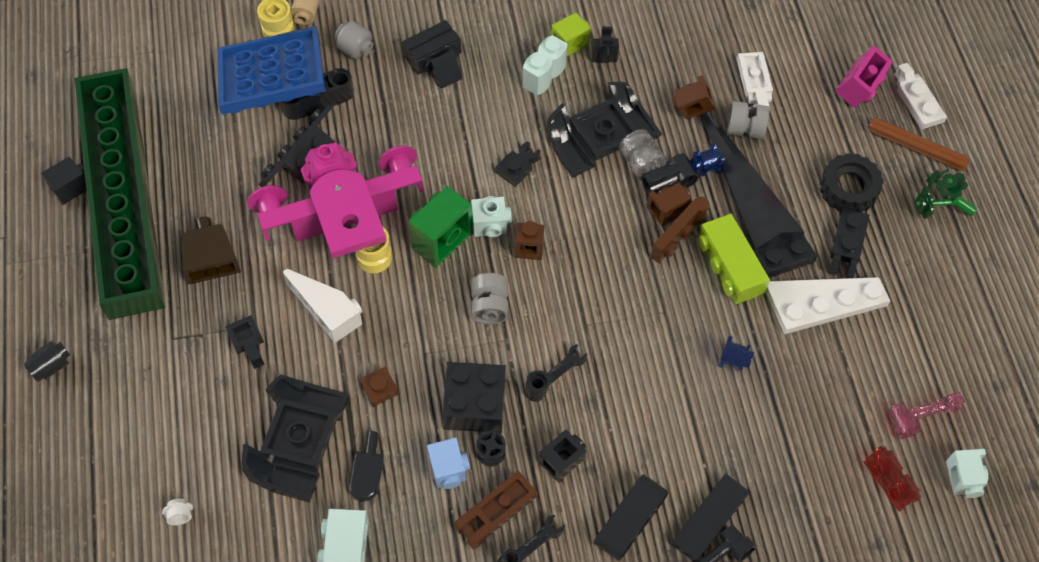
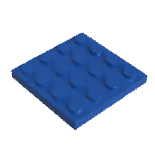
M317 26L218 48V102L222 115L238 113L254 107H264L276 102H287L303 96H314L326 91Z

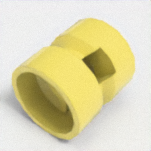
M263 0L259 4L257 13L264 37L295 31L291 9L286 0Z
M384 227L383 230L387 242L355 251L357 263L365 272L380 273L391 264L392 251L390 239Z

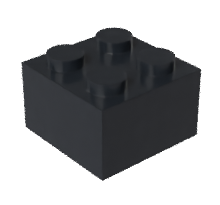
M447 362L442 410L443 430L475 432L492 430L502 433L506 365Z

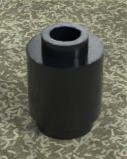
M50 341L28 356L29 360L23 365L33 378L39 382L43 378L47 380L68 365L69 362L66 358L70 354L61 342L54 344Z

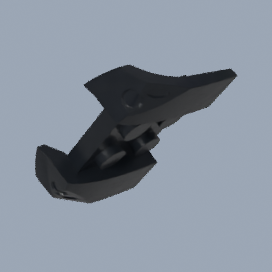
M608 82L607 101L570 118L565 105L562 103L547 120V134L552 147L572 178L594 168L595 161L635 142L641 146L662 136L661 131L645 111L627 82Z
M280 374L265 390L273 401L278 403V407L260 451L243 444L242 471L249 481L266 490L310 503L320 477L318 472L336 421L341 420L350 395Z

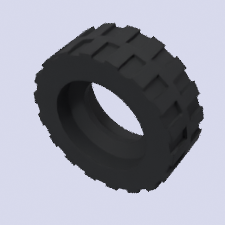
M850 153L842 156L838 155L834 160L829 161L828 166L824 170L820 180V193H822L824 201H827L830 207L837 209L839 212L846 208L862 213L865 210H869L875 204L883 188L882 172L867 157ZM843 174H852L859 177L864 182L863 191L858 194L844 191L839 187V177Z

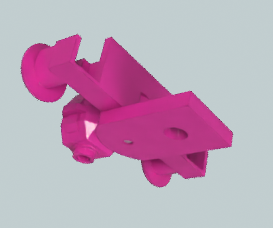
M336 142L324 144L309 151L305 158L306 163L301 168L305 183L313 185L310 190L311 198L281 207L287 200V192L279 186L269 185L255 190L249 196L247 206L251 211L260 212L257 215L266 241L270 240L267 232L268 229L291 223L297 242L324 234L332 258L387 242L379 216L398 210L395 190L416 184L419 193L424 192L418 168L416 165L412 166L417 159V152L414 148L405 145L387 150L379 159V168L389 174L365 181L362 174L354 172L357 164L353 153L345 151L344 147ZM358 223L355 228H345L346 226Z

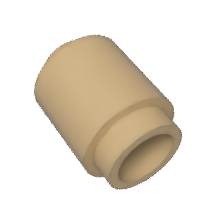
M293 0L291 8L293 21L299 25L312 24L315 20L319 0Z

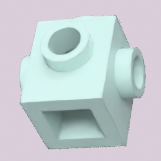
M488 196L483 199L471 200L474 237H497L507 234V223H512L511 208L505 207L504 197Z

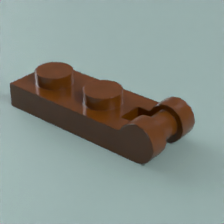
M697 197L653 244L650 258L657 263H660L666 256L670 258L677 250L679 241L682 238L686 240L692 234L695 228L694 225L705 222L709 209V201L706 198Z
M517 471L457 519L453 527L459 534L463 533L468 539L467 544L472 549H476L486 538L538 497V492ZM476 519L483 524L478 530L471 525Z

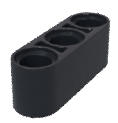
M337 68L325 72L326 91L314 96L308 95L294 98L287 102L281 101L284 115L290 120H298L311 115L318 107L323 110L328 104L333 107L347 102L354 96L351 73L345 68Z
M643 474L602 527L593 543L619 562L660 508L669 491Z

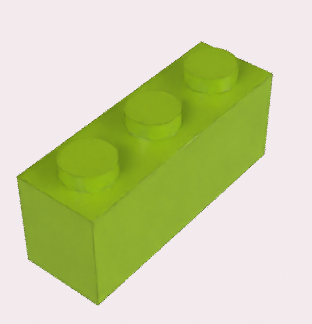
M728 214L702 224L697 238L699 247L708 254L711 268L722 279L726 295L731 296L735 304H739L765 294L770 279L733 215Z

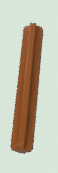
M877 117L871 120L868 127L869 132L957 170L964 171L969 164L970 158Z

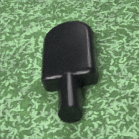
M368 431L364 452H356L353 458L349 492L355 500L360 502L372 500L377 495L380 486L384 457L381 454H376L379 433L375 431Z

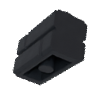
M447 20L402 41L403 55L417 75L425 71L431 72V60L452 50L455 52L456 58L462 53L461 39Z

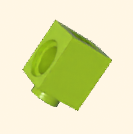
M576 12L551 25V36L553 35L567 43V56L589 45L591 27Z

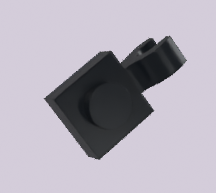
M612 26L602 27L601 38L593 39L592 62H617L619 38L612 37Z
M252 315L225 326L237 354L246 351L254 369L265 365L257 348V345L264 343Z

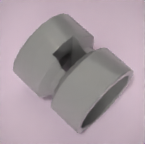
M732 101L727 134L742 136L744 133H747L749 138L763 140L768 125L769 106L754 104L752 107H749L745 102Z
M483 273L475 276L471 281V295L473 298L471 302L472 319L477 323L487 325L506 321L508 318V301L506 299L508 296L507 278L497 273Z

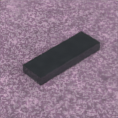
M725 473L672 540L671 545L693 562H697L747 498L750 491Z

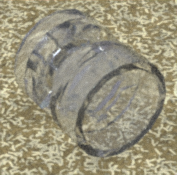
M646 129L630 133L619 145L621 154L630 163V168L639 180H641L643 173L664 166L667 163V159L660 148L656 146V142Z

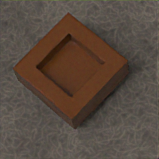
M386 366L359 379L373 407L399 395L398 388Z

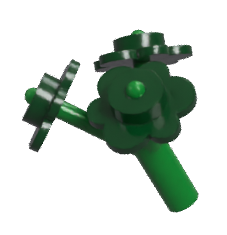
M947 168L942 172L936 170L934 173L929 174L926 180L928 186L922 189L915 202L916 209L919 214H922L923 219H928L929 216L933 215V206L954 205L969 216L976 212L977 207L960 196L962 190L968 187L963 173L947 174L950 171ZM935 186L941 197L949 196L950 199L933 200L930 189Z

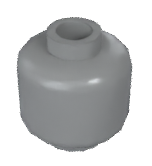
M355 21L342 23L334 35L337 49L353 59H358L363 55L367 56L373 48L371 31Z

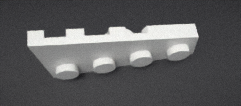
M879 277L770 281L766 290L768 299L784 334L883 308L890 303V299Z

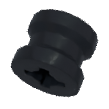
M489 430L479 435L476 440V455L481 464L493 467L503 462L506 455V442L501 433Z

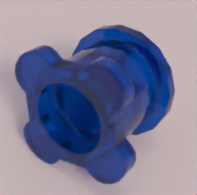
M715 143L709 144V150L693 152V157L690 159L696 172L701 177L706 176L707 172L715 170L717 174L722 173V166L725 160Z
M729 335L719 367L723 368L725 363L740 368L739 372H742L743 367H750L754 352L749 351V344L746 347L732 342L733 336Z

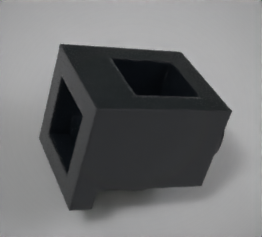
M565 429L539 452V463L560 483L568 473L585 459L586 445L576 434L572 436ZM566 454L569 458L564 461L560 455Z

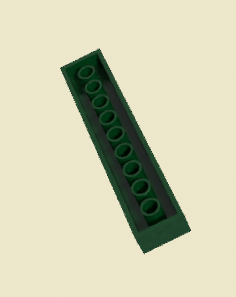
M127 68L74 78L99 304L109 320L166 308L135 85Z

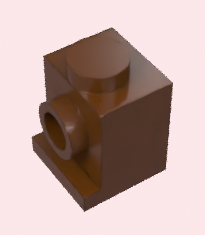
M702 75L697 77L698 82L686 84L682 88L674 90L675 97L672 98L674 108L677 112L681 111L686 120L715 109L711 89Z
M680 183L671 187L666 186L657 194L654 191L649 193L647 208L659 224L664 226L677 219L690 205L691 194Z
M534 221L517 223L515 258L542 260L545 225L537 224ZM521 245L537 246V250L523 249Z

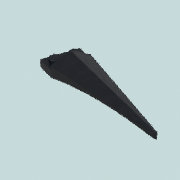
M710 112L701 114V119L734 199L748 243L767 276L771 278L816 262L817 255L805 238L804 230Z

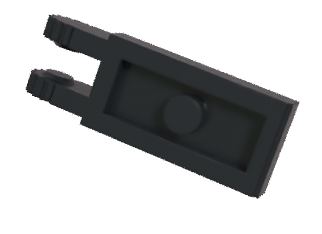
M846 208L842 209L830 256L832 261L829 274L835 275L839 270V262L844 261L849 263L846 270V278L854 277L860 260L870 215Z

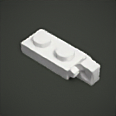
M739 53L736 60L748 104L754 103L769 106L768 102L772 101L773 88L764 53Z
M908 63L898 65V69L894 74L897 78V92L920 129L944 123L947 116L919 74L914 75V70Z

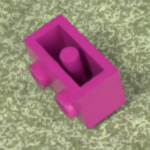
M873 45L855 61L835 92L854 108L861 102H869L876 94V87L887 77L886 72L893 61Z

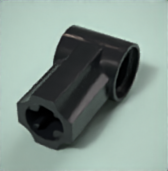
M678 154L672 157L666 165L645 172L641 176L643 188L647 195L652 191L657 194L662 188L666 186L671 187L677 183L688 188L699 179L698 173L686 154Z

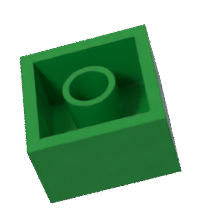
M448 185L441 192L433 194L429 203L421 210H416L409 219L412 249L437 268L473 234L472 204Z

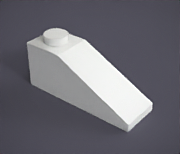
M286 269L283 271L287 286L334 343L362 325L360 315L362 309L354 298L349 300L344 292L292 270Z

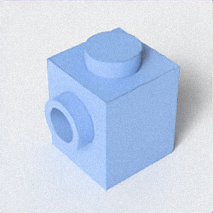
M456 438L427 445L428 456L437 488L452 489L461 485V482L466 481L465 470L470 469L466 452L460 453Z

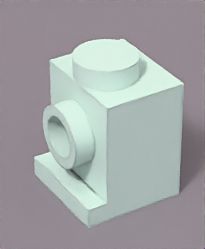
M985 449L954 451L946 460L954 495H965L966 498H976L984 495L983 488L987 485L989 477L987 467L982 464L981 460L986 455Z

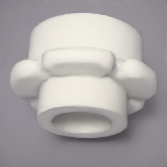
M174 499L167 503V506L162 510V515L165 516L167 524L182 525L191 520L193 505L188 502L186 503L184 499Z

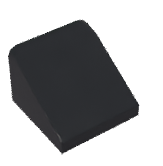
M453 50L431 60L432 77L440 88L447 87L462 79L461 70Z

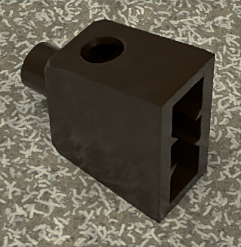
M209 217L197 218L195 220L196 229L186 231L183 234L182 269L189 285L241 273L240 266L223 225L217 224L212 226V221Z

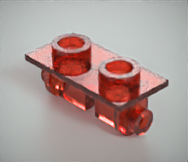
M880 446L863 462L898 512H900L910 503L913 504L922 498L919 493L921 490L917 488L908 474H901L900 471L904 468L893 455L894 452Z

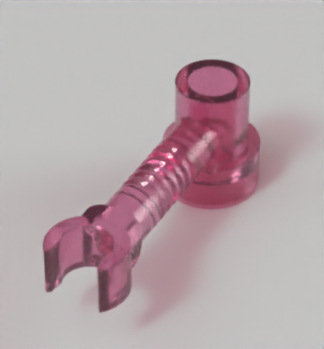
M955 392L943 397L939 401L909 410L904 403H899L892 406L888 412L895 423L893 428L899 439H906L914 436L921 430L917 419L940 412L960 410L962 408L960 404L965 403V400L960 392Z

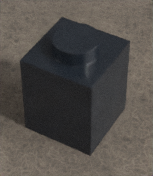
M70 156L41 173L47 185L62 205L87 191L84 166L81 163L76 165Z

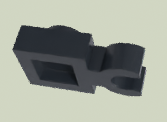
M525 142L521 146L519 154L512 150L495 167V173L516 187L532 171V164L540 159L541 150L538 149L532 154L527 153L530 150V142Z

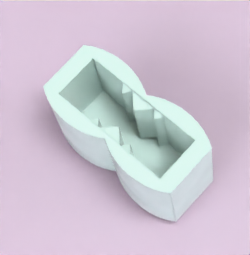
M553 35L542 41L538 52L530 55L523 65V88L535 95H540L549 88L552 79L559 76L565 69L567 57L566 42Z

